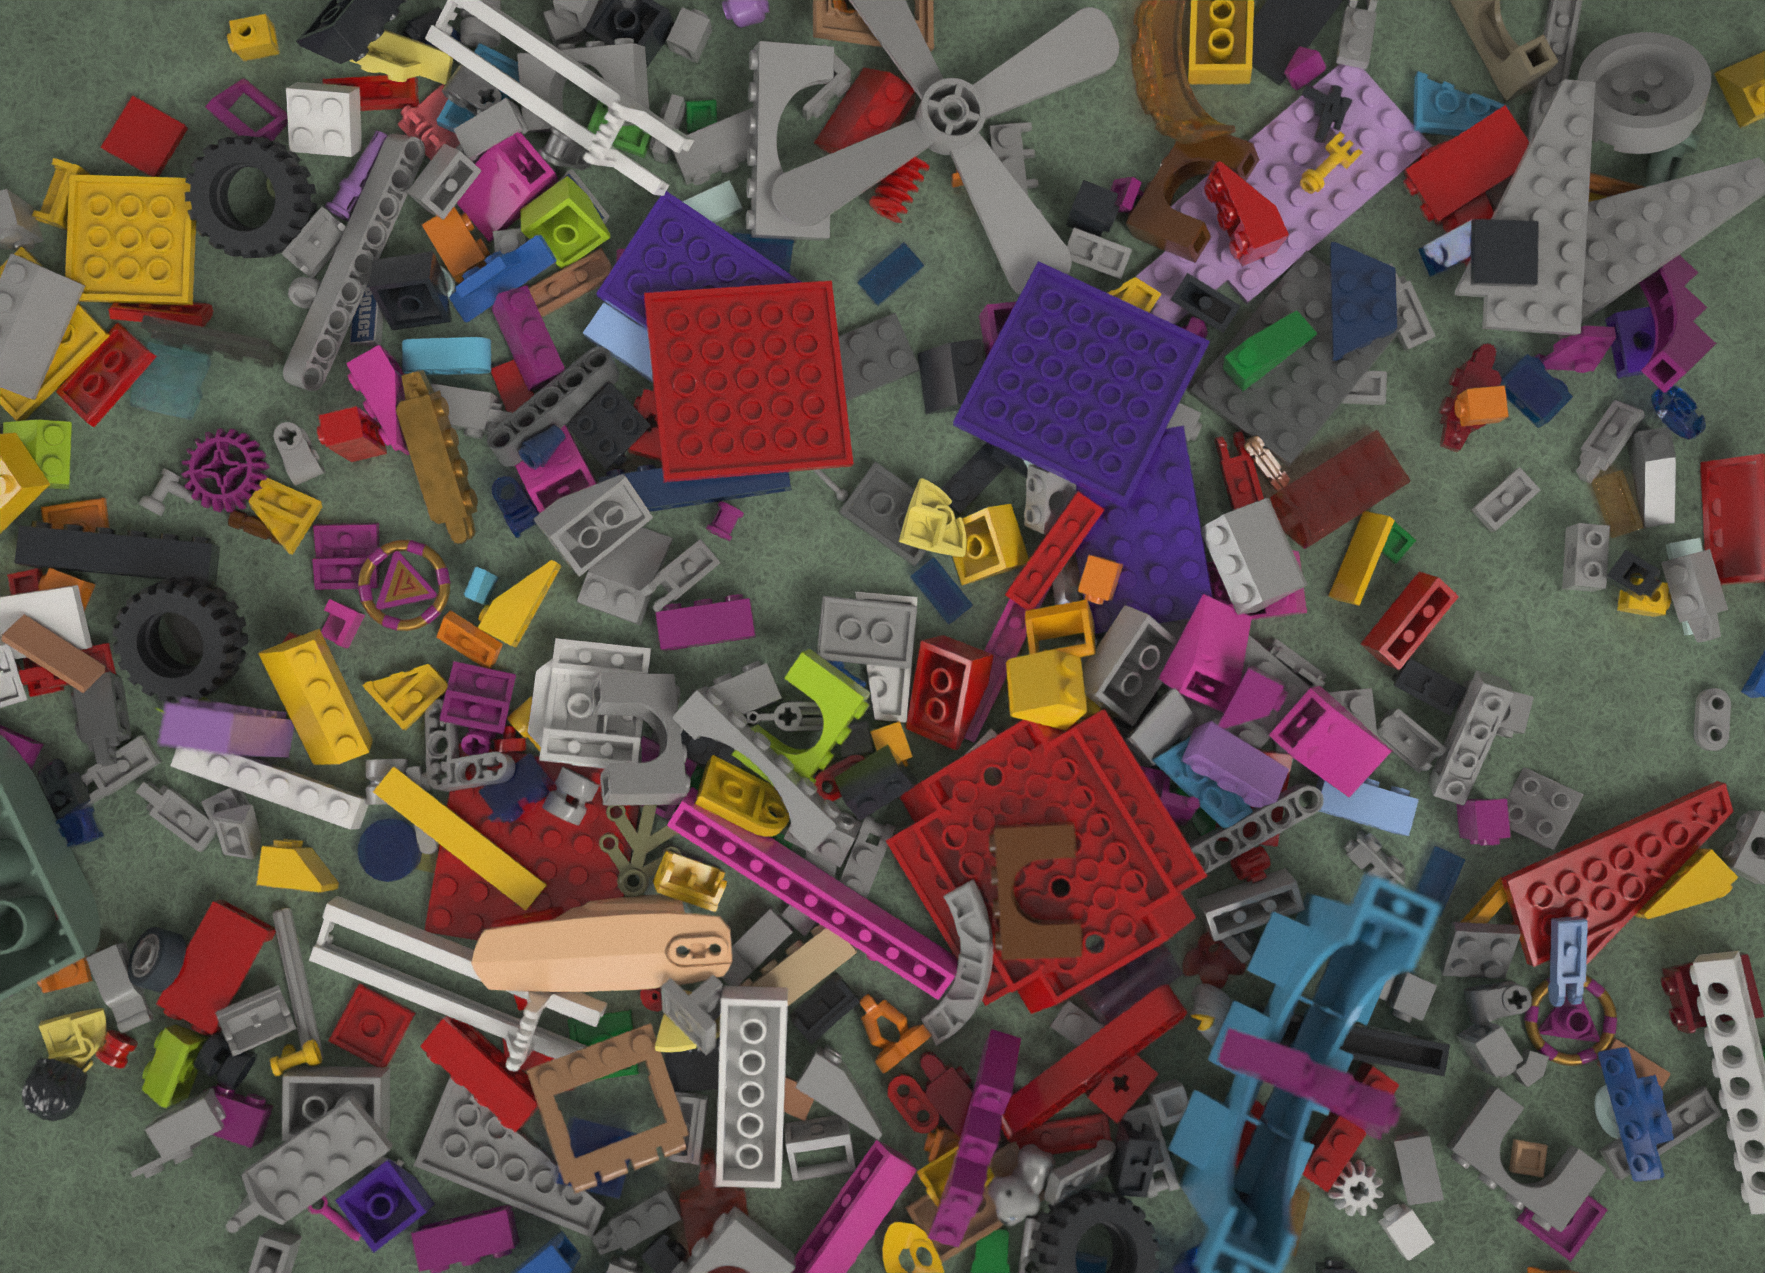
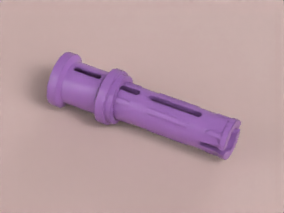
M376 130L348 178H344L339 182L340 188L335 197L325 205V208L335 216L349 222L350 214L358 202L382 145L387 138L386 134Z

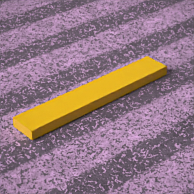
M395 766L392 767L373 791L378 797L524 910L528 909L547 885Z

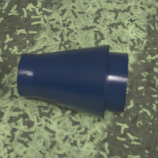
M552 425L547 430L523 442L522 448L518 451L519 456L527 466L534 470L538 467H544L559 445L566 439L565 434L558 426Z

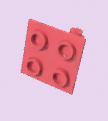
M444 84L438 87L418 107L412 108L410 105L404 107L401 111L403 120L397 124L406 135L417 137L423 142L425 155L430 160H432L443 144L453 148L460 144L456 134L437 124V119L448 100L442 93Z

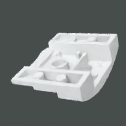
M555 639L553 659L536 671L528 734L541 747L539 758L541 761L571 763L576 766L606 768L608 763H638L643 720L630 715H595L592 685L600 673L648 674L651 648Z

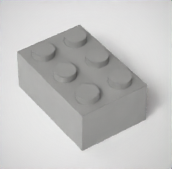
M1125 605L1095 649V655H1091L1082 669L1085 695L1102 709L1105 708L1109 715L1134 726L1162 684V681L1158 678L1178 640L1148 614Z
M292 1067L283 1075L282 1140H289L352 1095L386 1136L390 1131V1067Z

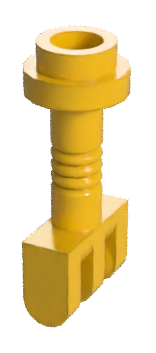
M1340 131L1325 147L1331 155L1315 170L1307 169L1302 173V179L1300 180L1302 189L1309 194L1321 191L1325 186L1323 179L1334 167L1340 163L1347 170L1363 152L1358 148L1350 156L1347 151L1354 143L1349 140L1342 147L1338 145L1345 137Z

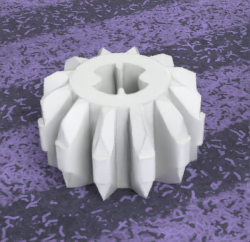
M1357 1160L1353 1166L1349 1161L1344 1168L1345 1170L1341 1172L1332 1185L1335 1188L1328 1191V1196L1331 1199H1336L1334 1206L1338 1210L1345 1208L1349 1216H1353L1356 1210L1362 1216H1366L1367 1205L1372 1209H1377V1204L1373 1199L1374 1197H1383V1193L1376 1189L1383 1182L1381 1178L1374 1177L1376 1169L1372 1166L1365 1168V1163L1362 1160ZM1361 1185L1360 1190H1354L1353 1193L1350 1191L1351 1186Z

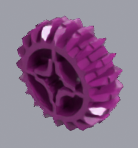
M217 428L216 436L209 431L205 432V442L199 438L194 439L195 444L198 446L197 449H186L187 453L192 455L190 460L182 461L183 465L189 467V470L181 473L183 478L190 479L184 485L185 488L189 491H194L191 497L196 501L201 500V506L207 509L212 506L213 510L219 513L224 508L227 512L231 513L235 511L236 506L242 510L246 509L245 499L249 500L254 491L262 489L258 485L260 480H267L269 478L261 473V471L270 468L268 463L262 462L267 456L266 453L258 450L260 444L255 440L250 441V435L244 432L239 435L237 430L230 429L226 433L222 428ZM229 447H238L243 452L247 463L234 461L233 454L229 453ZM214 453L212 462L205 465L208 458ZM228 465L232 468H230L229 472H226L227 475L219 474L221 469ZM246 475L242 484L236 489L238 479ZM204 478L216 479L222 494L212 493L207 487Z

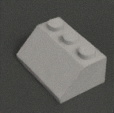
M1269 498L1223 514L1201 527L1202 536L1237 615L1258 612L1308 585Z

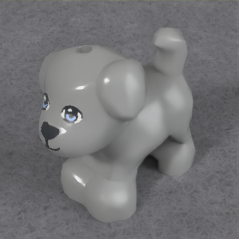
M1035 1144L1025 1145L1017 1155L1018 1164L1014 1168L1012 1175L995 1177L988 1184V1195L993 1199L998 1219L1004 1225L1019 1223L1027 1215H1033L1038 1211L1040 1205L1038 1195L1045 1185V1180L1055 1168L1053 1155L1049 1152L1041 1151Z

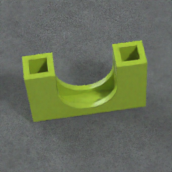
M809 648L800 654L785 676V679L811 697L819 706L823 715L824 727L818 743L807 749H796L785 745L758 724L751 729L755 733L759 732L764 735L771 744L770 748L778 756L783 755L788 758L794 766L793 770L801 778L806 777L815 784L817 780L813 778L814 774L819 768L824 770L831 762L834 755L830 751L836 743L842 745L852 731L848 727L854 717L859 720L870 705L866 700L871 693ZM735 749L732 754L735 758L773 785L755 763Z

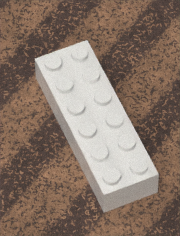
M723 986L720 1021L716 1186L781 1188L788 988Z

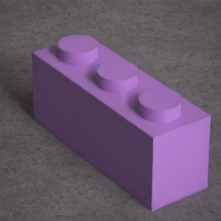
M1212 721L1194 728L1181 760L1191 766L1195 773L1211 778L1217 782L1221 789L1234 792L1244 798L1246 804L1256 808L1277 802L1289 770Z

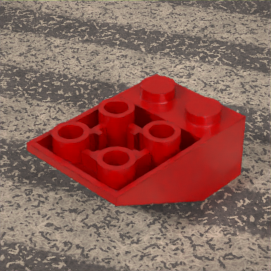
M1221 161L1217 162L1205 182L1204 190L1210 203L1214 202L1218 211L1217 221L1221 230L1227 231L1230 238L1229 248L1234 259H1239L1241 266H1245L1276 253L1289 236L1277 206Z

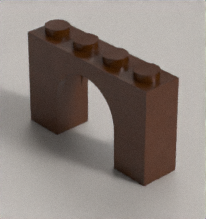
M1190 120L1185 129L1178 134L1177 138L1195 144L1176 141L1168 156L1163 158L1157 174L1146 185L1143 196L1137 206L1129 212L1126 224L1133 237L1196 263L1211 239V235L1204 221L1171 208L1172 198L1182 183L1196 175L1210 174L1215 164L1220 161L1243 180L1247 181L1260 160L1254 144L1229 134L1224 135L1226 133L1218 132Z
M1075 821L996 825L994 833L989 834L990 853H996V866H991L992 886H998V898L993 899L994 918H1000L1001 930L995 932L996 951H1002V960L1082 957L1081 919L1041 920L1034 918L1020 907L1014 893L1016 874L1026 864L1041 859L1076 857Z

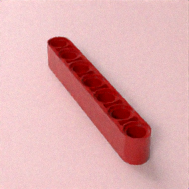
M1166 984L1150 992L1012 1095L1003 1113L1001 1129L1008 1141L1016 1142L1027 1136L1183 1020L1187 1015V1010L1171 987Z

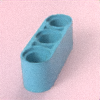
M482 337L403 340L402 373L408 374L424 370L426 375L490 373L491 340Z

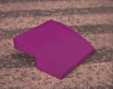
M379 523L315 524L313 530L316 557L312 559L315 590L358 589V579L362 566L368 556L379 547ZM379 564L371 575V589L379 588Z
M453 661L439 721L503 734L516 674Z

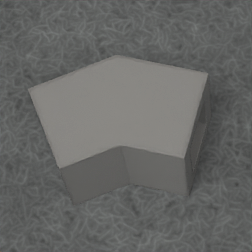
M1524 1048L1522 1054L1523 1061L1516 1065L1517 1069L1513 1074L1521 1085L1529 1087L1544 1076L1549 1057Z

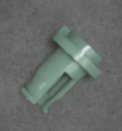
M1691 133L1681 143L1671 148L1651 153L1646 168V179L1641 186L1648 187L1675 180L1678 176L1684 154L1696 151L1700 136Z

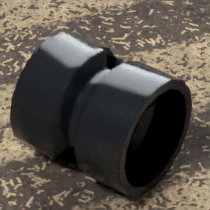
M217 1031L204 1044L195 1059L193 1067L209 1077L216 1074L217 1082L231 1090H235L248 1075L257 1059V1054L249 1049L233 1056L224 1034ZM226 1055L227 1057L224 1059L222 1064H220V1061L222 1060L223 1056Z

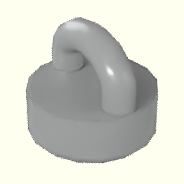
M307 277L294 279L288 290L289 299L298 307L310 309L321 281Z

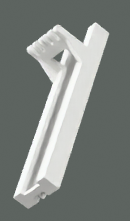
M447 0L435 26L431 25L425 37L427 41L589 150L590 152H586L583 157L585 161L593 165L614 167L653 195L664 196L669 184L612 146L624 121L634 123L676 153H680L682 149L688 152L694 142L693 139L487 0ZM455 8L465 9L613 109V113L607 112L605 116L608 123H601L599 127L601 131H597L594 134L451 37L450 34L453 28L448 22L449 20H455L457 13L454 12Z
M339 896L333 898L326 905L316 945L313 946L309 961L504 1038L510 1052L506 1067L513 1071H517L533 1050L556 1059L588 1047L536 1026L544 1007L596 1027L600 1016L604 1015L608 1004L580 992L504 990L527 999L528 1005L524 1011L525 1016L521 1020L333 945V936L329 932L333 930L336 923L481 981L471 963L474 950Z

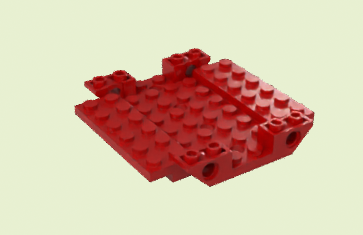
M1105 708L1079 724L1075 722L1067 730L1023 719L899 796L915 823L887 839L886 843L957 960L961 953L960 936L957 934L953 915L944 896L971 880H974L987 909L993 939L991 976L982 999L985 1006L1016 990L1031 1014L1057 1005L1167 941L1196 918L1181 891L1207 877V874ZM996 767L1001 771L1002 781L999 784L991 785L986 782L984 773L987 768ZM1075 821L1076 857L1041 859L1026 864L1016 874L1014 893L1020 907L1034 918L1041 920L1081 919L1082 957L1002 960V951H996L995 932L1001 930L1000 918H994L993 899L998 898V886H992L991 866H996V853H990L989 834L994 833L996 825L1022 824L1025 822ZM1058 878H1063L1070 884V892L1064 896H1059L1052 890V883ZM1093 934L1101 936L1105 942L1104 948L1097 952L1091 951L1086 946V939Z

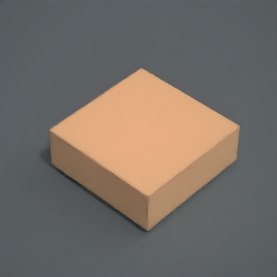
M1513 1139L1509 1171L1543 1178L1548 1145Z

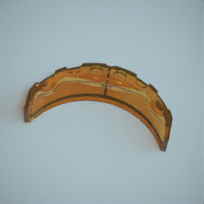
M1143 0V3L1135 11L1133 25H1137L1138 29L1137 41L1131 46L1133 78L1136 81V92L1145 115H1151L1157 124L1155 129L1161 135L1169 136L1181 144H1195L1236 132L1234 125H1226L1213 119L1201 107L1190 87L1182 50V23L1186 0Z

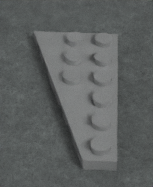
M451 1077L449 1078L414 1166L592 1238L606 1204L588 1189L575 1194L571 1182L564 1184L558 1164L520 1130L514 1132L502 1126L493 1112L487 1107L479 1105L472 1093L464 1086L456 1084Z

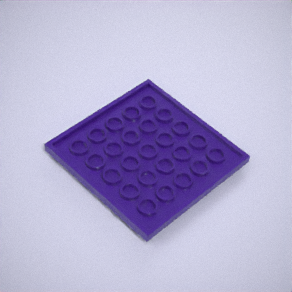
M1038 261L953 421V426L1126 508L1210 341Z

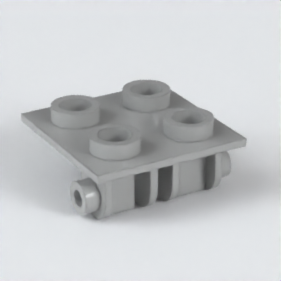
M1523 767L1507 797L1510 830L1535 841L1536 845L1544 849L1548 847L1555 850L1584 794Z

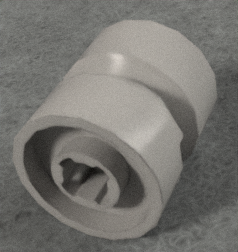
M487 0L501 10V0ZM460 8V15L464 18L460 22V40L464 45L474 48L479 43L489 48L499 46L501 43V34L465 9Z
M408 759L365 760V777L371 781V784L366 787V805L388 804L373 793V791L393 766L407 776Z
M563 767L555 781L557 790L550 791L542 808L579 826L587 811L585 803L592 801L600 785L577 772ZM567 794L575 797L571 803L565 801Z

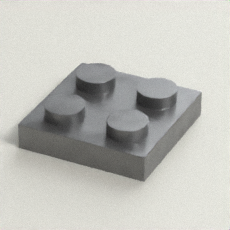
M1453 922L1440 963L1442 976L1505 979L1520 937L1518 925Z

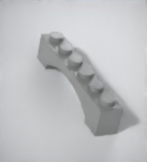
M704 686L696 690L672 717L694 740L702 736L718 740L741 752L755 763L773 783L786 805L792 823L788 831L811 853L844 820L840 815V809L832 801L824 800L816 792L817 787L812 781L806 777L801 778L793 770L794 766L788 758L783 755L778 756L770 748L769 740L761 733H755L746 725L748 723L746 718L740 712L732 711L724 703V697L714 688Z

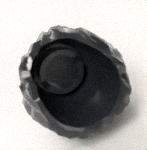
M41 1058L24 1081L21 1093L22 1102L28 1112L35 1114L42 1120L57 1121L65 1119L72 1115L79 1107L87 1087L88 1075L76 1065L56 1059Z

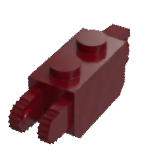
M1491 343L1482 344L1479 349H1475L1469 360L1461 365L1460 368L1456 367L1451 374L1449 385L1453 387L1450 396L1444 397L1438 413L1442 414L1440 424L1444 425L1440 446L1454 452L1460 451L1469 434L1486 425L1461 426L1460 418H1457L1455 413V401L1458 399V395L1466 389L1500 386L1502 378L1498 371L1492 369L1497 351Z
M926 1050V1052L920 1055L921 1058H919L921 1060L920 1066L929 1078L925 1088L926 1097L955 1134L961 1137L973 1094L972 1088L968 1085L972 1079L961 1065L957 1068L952 1063L945 1066L942 1060L934 1054V1051Z

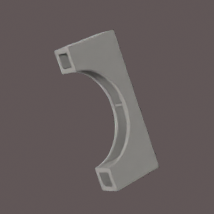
M759 41L754 50H750L749 69L754 70L753 82L749 83L748 100L753 102V114L748 116V134H752V146H749L747 150V165L752 166V178L747 179L746 185L747 197L751 198V210H747L746 229H751L750 237L824 241L830 238V215L812 226L802 227L788 222L778 211L772 201L771 192L776 179L784 173L778 158L776 140L781 114L788 101L798 91L812 85L828 84L833 80L834 47Z

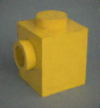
M266 14L229 21L231 33L227 34L230 49L232 52H236L243 61L280 54L275 26Z
M1632 577L1630 582L1634 585H1639L1643 582V579ZM1662 582L1652 598L1646 595L1642 601L1620 589L1617 611L1651 617L1665 615L1672 599L1668 583Z

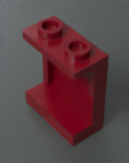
M1739 952L1755 1019L1762 1018L1764 1013L1749 955ZM1694 961L1662 968L1664 977L1661 978L1662 989L1670 997L1672 1008L1669 1009L1670 1020L1673 1026L1677 1027L1678 1031L1688 1034L1695 1033L1697 1028L1707 1026L1705 1015L1701 1016L1698 1010L1697 998L1700 996L1698 984H1693L1690 975V966L1693 965ZM1718 982L1712 983V987L1717 993H1728L1727 988L1723 984ZM1719 1015L1722 1022L1734 1020L1730 1015Z

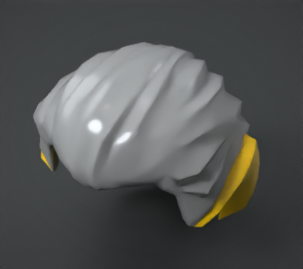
M1199 984L1191 992V996L1195 1000L1191 1017L1201 1020L1197 1029L1211 1045H1214L1233 1001L1219 988L1209 984Z

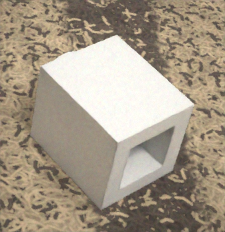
M1395 1204L1389 1207L1383 1213L1384 1218L1378 1221L1399 1253L1408 1261L1435 1243L1414 1211L1406 1204L1401 1206Z

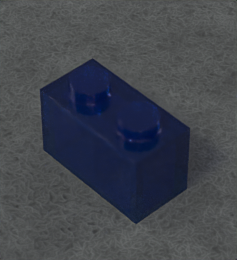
M1529 354L1518 359L1501 377L1500 386H1505L1506 399L1537 428L1549 423L1573 398L1568 392L1566 384L1558 378H1553L1545 370V365L1538 358L1531 357Z

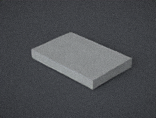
M822 596L817 654L827 661L911 669L917 606Z

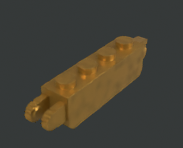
M424 370L411 372L402 376L405 400L399 402L396 408L397 416L430 519L437 524L445 523L448 533L451 535V541L463 544L469 538H473L472 536L476 532L472 514L477 512V495L470 488L467 479L468 466L466 461L461 458L457 447L459 445V438L456 430L451 428L448 418L449 406L446 399L441 396L440 390L433 391Z

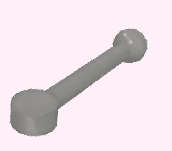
M820 469L813 470L836 493L839 501L847 500L849 495L845 489H840Z

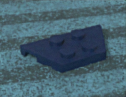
M1331 242L1332 361H1337L1343 358V355L1357 348L1362 349L1370 345L1377 338H1384L1396 332V268L1337 242Z

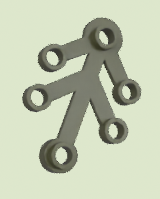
M608 805L606 810L607 817L616 823L633 849L631 864L619 849V840L614 833L608 832L603 834L599 845L602 851L609 854L620 871L617 879L619 889L630 897L639 896L647 890L649 878L656 874L666 850H674L677 854L681 855L678 847L669 845L663 849L662 856L643 866L646 853L674 835H680L668 826H664L650 835L657 805L643 806L638 833L625 815L626 809L624 805ZM612 807H620L622 814L619 817H613L610 814ZM605 838H613L615 845L612 848H606L603 845ZM630 875H637L640 881L637 885H630L627 882Z

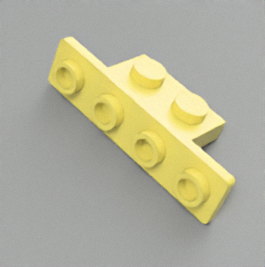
M387 30L377 40L367 46L369 52L365 57L357 62L353 59L350 60L361 65V69L364 71L385 73L388 75V79L392 81L406 82L409 78L422 76L442 84H447L451 78L453 58L439 48Z

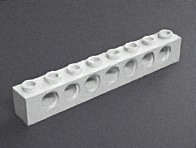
M1739 951L1700 954L1693 962V965L1690 966V975L1693 984H1698L1700 996L1697 998L1698 1010L1701 1016L1705 1015L1708 1027H1705L1704 1031L1705 1040L1708 1047H1713L1715 1058L1712 1059V1070L1715 1078H1720L1722 1090H1719L1720 1104L1722 1109H1727L1730 1120L1726 1122L1729 1140H1734L1737 1152H1734V1164L1737 1172H1742L1744 1183H1741L1742 1199L1744 1203H1749L1751 1214H1765V1181L1759 1179L1755 1173L1759 1171L1765 1172V1060ZM1718 982L1723 984L1727 988L1728 993H1717L1713 989L1712 983ZM1719 1015H1730L1734 1019L1735 1025L1724 1024L1720 1020ZM1726 1046L1738 1047L1743 1056L1736 1057L1731 1055L1727 1051ZM1742 1077L1746 1079L1750 1087L1743 1088L1738 1086L1734 1078ZM1747 1108L1754 1111L1757 1118L1749 1119L1745 1117L1741 1109ZM1748 1141H1759L1764 1146V1150L1752 1148Z

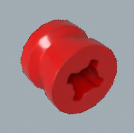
M108 1030L105 1035L106 1042L97 1049L95 1056L107 1065L125 1068L128 1063L127 1056L136 1049L138 1042L124 1033L121 1034L120 1031Z

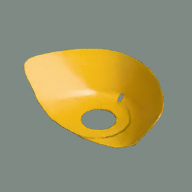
M894 1222L888 1227L883 1243V1263L886 1273H908L902 1268L899 1261V1255L903 1249H909L915 1264L912 1273H945L937 1250L924 1230L915 1224ZM919 1247H924L931 1253L932 1264L930 1266H925L918 1260L916 1251Z

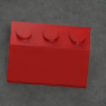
M863 68L814 141V144L832 154L899 126L914 104L916 92L912 86L890 72Z

